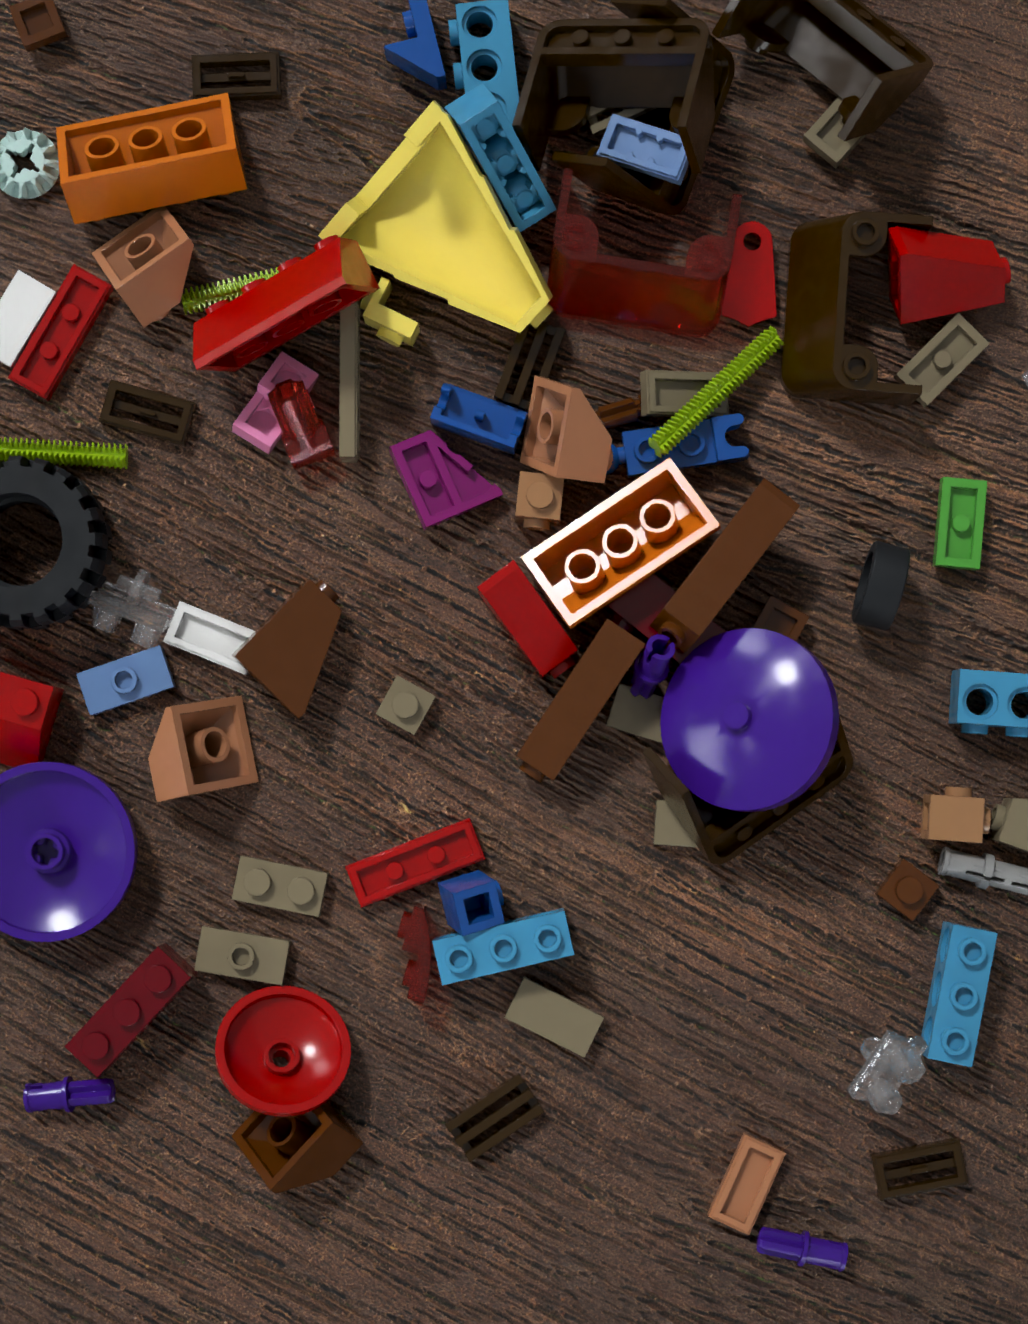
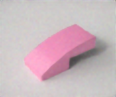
M281 352L258 383L257 392L233 423L232 432L267 454H270L306 400L319 374L286 353Z

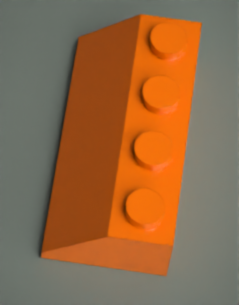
M228 92L56 127L60 185L74 225L247 190L244 163Z
M669 457L521 556L530 576L550 605L567 626L572 629L721 529V526Z

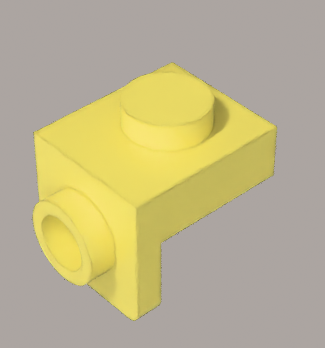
M382 276L378 283L380 289L364 297L361 301L360 308L365 310L363 313L365 324L377 329L376 336L393 346L400 347L401 343L404 342L413 347L420 333L419 323L384 306L392 291V285L389 279Z

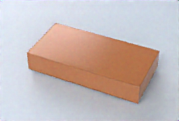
M744 1132L708 1210V1217L750 1235L786 1155L785 1151Z

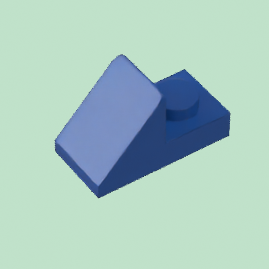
M408 0L409 10L402 12L407 37L412 39L385 45L386 60L437 90L447 89L446 75L427 0Z

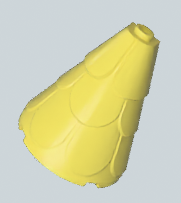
M433 100L404 134L406 138L362 190L344 204L318 236L322 240L333 235L357 240L369 265L393 274L395 279L446 298L451 306L518 333H521L529 323L536 329L553 311V308L548 304L553 295L518 227H512L487 176L483 175L478 168L450 114L445 112L442 106Z

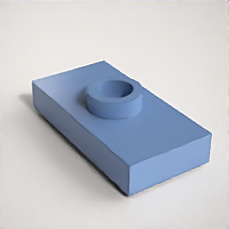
M613 113L596 154L598 157L609 158L618 166L677 185H681L689 165L679 134Z
M161 645L76 674L90 716L176 688L163 646Z

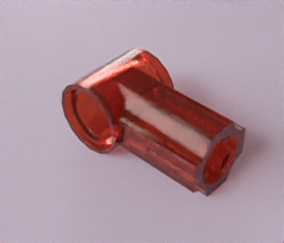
M288 379L277 383L275 388L267 393L282 430L280 435L294 470L336 455L323 419H318L314 404L303 380L294 381Z

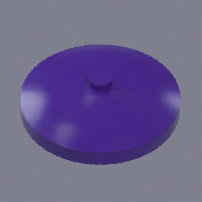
M742 628L721 633L694 649L683 660L672 676L666 689L661 709L660 727L663 748L671 768L680 781L693 794L712 805L740 812H759L782 806L800 796L817 780L833 753L839 729V707L832 680L822 663L811 651L797 641L780 633L759 628Z
M28 763L1 773L0 931L26 941L54 942L76 937L95 928L106 920L123 901L136 870L138 857L137 836L131 815L124 802L112 787L100 777L88 770L67 763Z

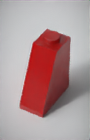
M899 226L888 228L889 298L901 325L1005 302V284L1011 282V270L1007 258H1000L993 241Z
M514 560L477 586L480 597L541 678L550 673L556 679L576 664L571 656L577 653V647Z

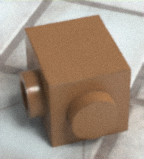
M520 471L515 521L524 522V529L535 531H550V525L559 526L564 478H556L543 473Z
M945 787V795L923 794L920 838L982 843L983 834L989 833L991 824L990 808L984 807L985 798L972 797V788Z

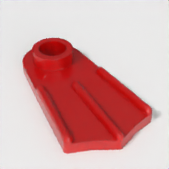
M755 221L743 223L734 232L721 312L723 317L735 320L747 328L777 316L772 235L765 225ZM748 235L756 236L760 241L759 248L756 250L747 249L744 245V238Z

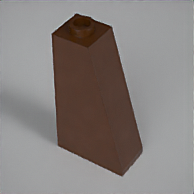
M764 478L657 615L650 627L657 631L658 634L668 636L670 638L667 642L668 645L674 642L675 647L686 653L701 636L800 505Z
M607 618L516 755L523 760L519 767L520 770L540 783L545 776L554 781L644 647V642Z

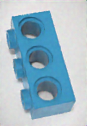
M486 0L455 4L456 19L448 20L451 47L459 46L461 62L453 63L455 90L464 89V93H467L483 83L498 100L512 126L519 103L508 0ZM477 23L486 24L491 28V32L481 38L472 36L468 30ZM480 66H489L496 71V75L488 81H481L474 77L473 72Z
M483 83L444 107L453 119L481 173L487 176L505 214L514 227H518L519 231L522 232L557 210L500 103Z
M970 669L953 670L951 675L948 724H961V733L988 735V727L1005 728V736L1028 738V714L1024 718H1019L1013 713L1011 708L1012 699L1016 694H1023L1028 699V674ZM973 690L982 693L986 700L985 709L979 715L970 712L966 704L967 696Z
M564 908L507 920L504 924L466 936L455 932L434 937L432 940L442 986L575 955Z
M943 921L918 1052L927 1059L967 1067L973 1066L998 933Z

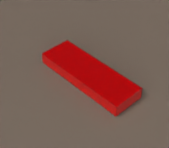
M73 264L8 378L41 398L50 401L113 292L114 287Z
M467 818L349 864L345 868L362 908L483 861L486 858L471 819Z

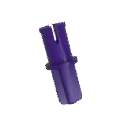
M662 634L651 636L647 641L644 652L636 657L633 664L634 674L630 680L632 683L630 692L634 697L641 695L645 699L650 698L657 685L666 679L669 672L668 663L676 650L674 642L670 643L667 649H665L670 639L668 636Z
M71 1076L64 1077L63 1081L27 1083L23 1090L24 1108L27 1113L52 1109H65L69 1113L74 1111L75 1106L112 1103L116 1095L114 1080L108 1078L74 1081Z
M762 1227L757 1236L756 1246L759 1253L797 1261V1266L803 1267L807 1263L843 1272L848 1258V1243L812 1237L809 1235V1231L803 1230L802 1234L770 1227Z

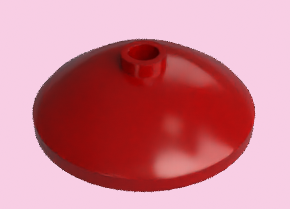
M270 986L256 990L241 998L223 1018L215 1042L216 1067L227 1090L246 1107L256 1112L276 1117L305 1114L326 1103L342 1085L351 1058L349 1033L336 1009L319 995L294 986ZM284 1057L289 1064L284 1067H278L273 1063V1059Z

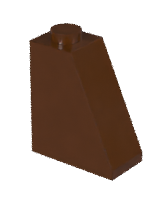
M311 579L305 580L232 654L267 691L298 719L307 709L342 612L335 604L339 596L321 579L316 584Z

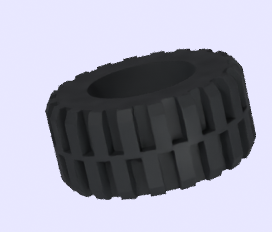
M9 456L8 461H0V514L16 504L34 503L49 510L58 520L62 531L60 556L55 566L44 578L36 583L24 586L11 585L0 580V626L11 629L24 630V628L40 630L49 628L51 623H64L73 618L72 612L78 608L85 609L93 601L90 595L96 587L102 588L107 578L102 575L105 564L111 565L113 552L108 550V540L113 539L111 526L105 522L103 516L106 512L102 504L91 494L92 491L82 481L63 468H59L49 461L39 458L29 460L24 456Z

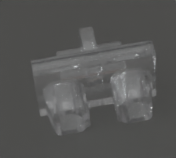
M140 569L135 579L120 574L116 585L105 581L100 589L91 591L88 604L94 606L92 627L114 633L118 630L121 619L124 617L136 622L130 640L146 648H152L158 642L163 631L170 626L176 608L158 602L162 590L149 585L151 572Z
M889 1030L886 1031L881 1039L876 1037L865 1038L860 1046V1051L866 1061L847 1088L852 1099L868 1101L877 1113L896 1114L903 1104L902 1097L898 1092L901 1084H913L919 1081L926 1071L920 1058L928 1047L924 1038L917 1035L913 1038H907Z

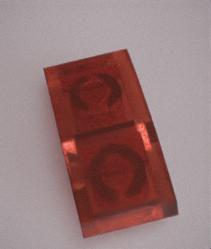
M416 904L413 913L404 911L397 937L405 939L402 950L419 954L417 961L409 959L402 985L410 987L407 995L408 999L424 1003L432 968V936L426 908L423 905Z

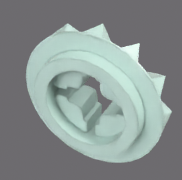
M26 127L16 132L7 131L6 136L0 141V189L6 194L19 199H32L45 194L53 187L59 176L58 150L45 134L32 131ZM28 152H32L30 159L39 172L24 168L20 173H16L18 166L11 155L25 157Z

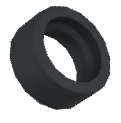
M875 541L872 544L855 594L852 611V621L854 623L884 631L890 628L898 611L910 566L909 549L881 541Z

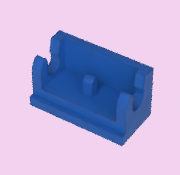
M443 383L438 404L434 406L430 416L432 426L514 455L527 421L528 412L454 385Z

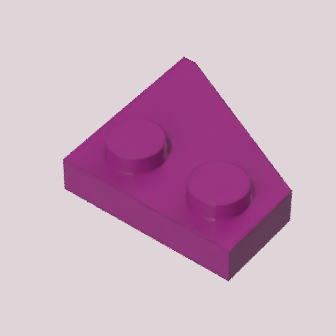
M431 430L392 445L388 449L424 530L503 496L501 489L495 483L491 485L472 469L473 465L461 455L455 454L448 449L447 443Z

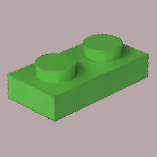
M942 477L940 479L932 566L966 570L980 569L987 481Z

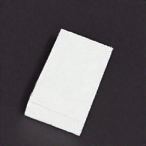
M20 270L17 271L0 299V362L12 369L57 293Z
M179 601L163 642L247 675L248 671L232 654L255 631Z

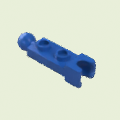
M741 413L704 419L703 422H699V426L696 425L695 430L692 429L691 433L688 432L687 437L684 436V440H681L680 444L677 443V447H673L672 451L669 450V454L665 456L661 454L662 458L658 457L654 449L649 446L648 438H652V434H656V431H659L660 427L663 426L622 432L623 446L616 447L614 444L611 445L613 461L606 475L612 474L619 465L626 464L628 478L642 476L669 457L679 470L745 461L749 458V449L746 446H731L725 439L726 432L740 427L744 421V416Z

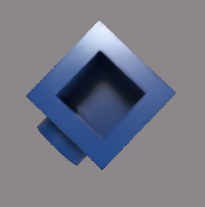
M476 870L438 882L447 924L460 935L466 936L505 923L501 908L504 905V898L500 885L482 871Z

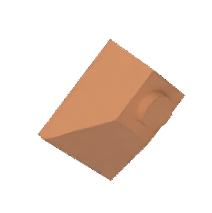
M163 206L153 209L91 254L118 294L145 328L152 322L165 318L171 309L180 303L194 244L168 209Z
M534 376L520 463L556 478L605 483L606 472L610 469L613 461L612 438L580 388L546 377Z
M242 695L165 708L148 757L157 802L259 782Z

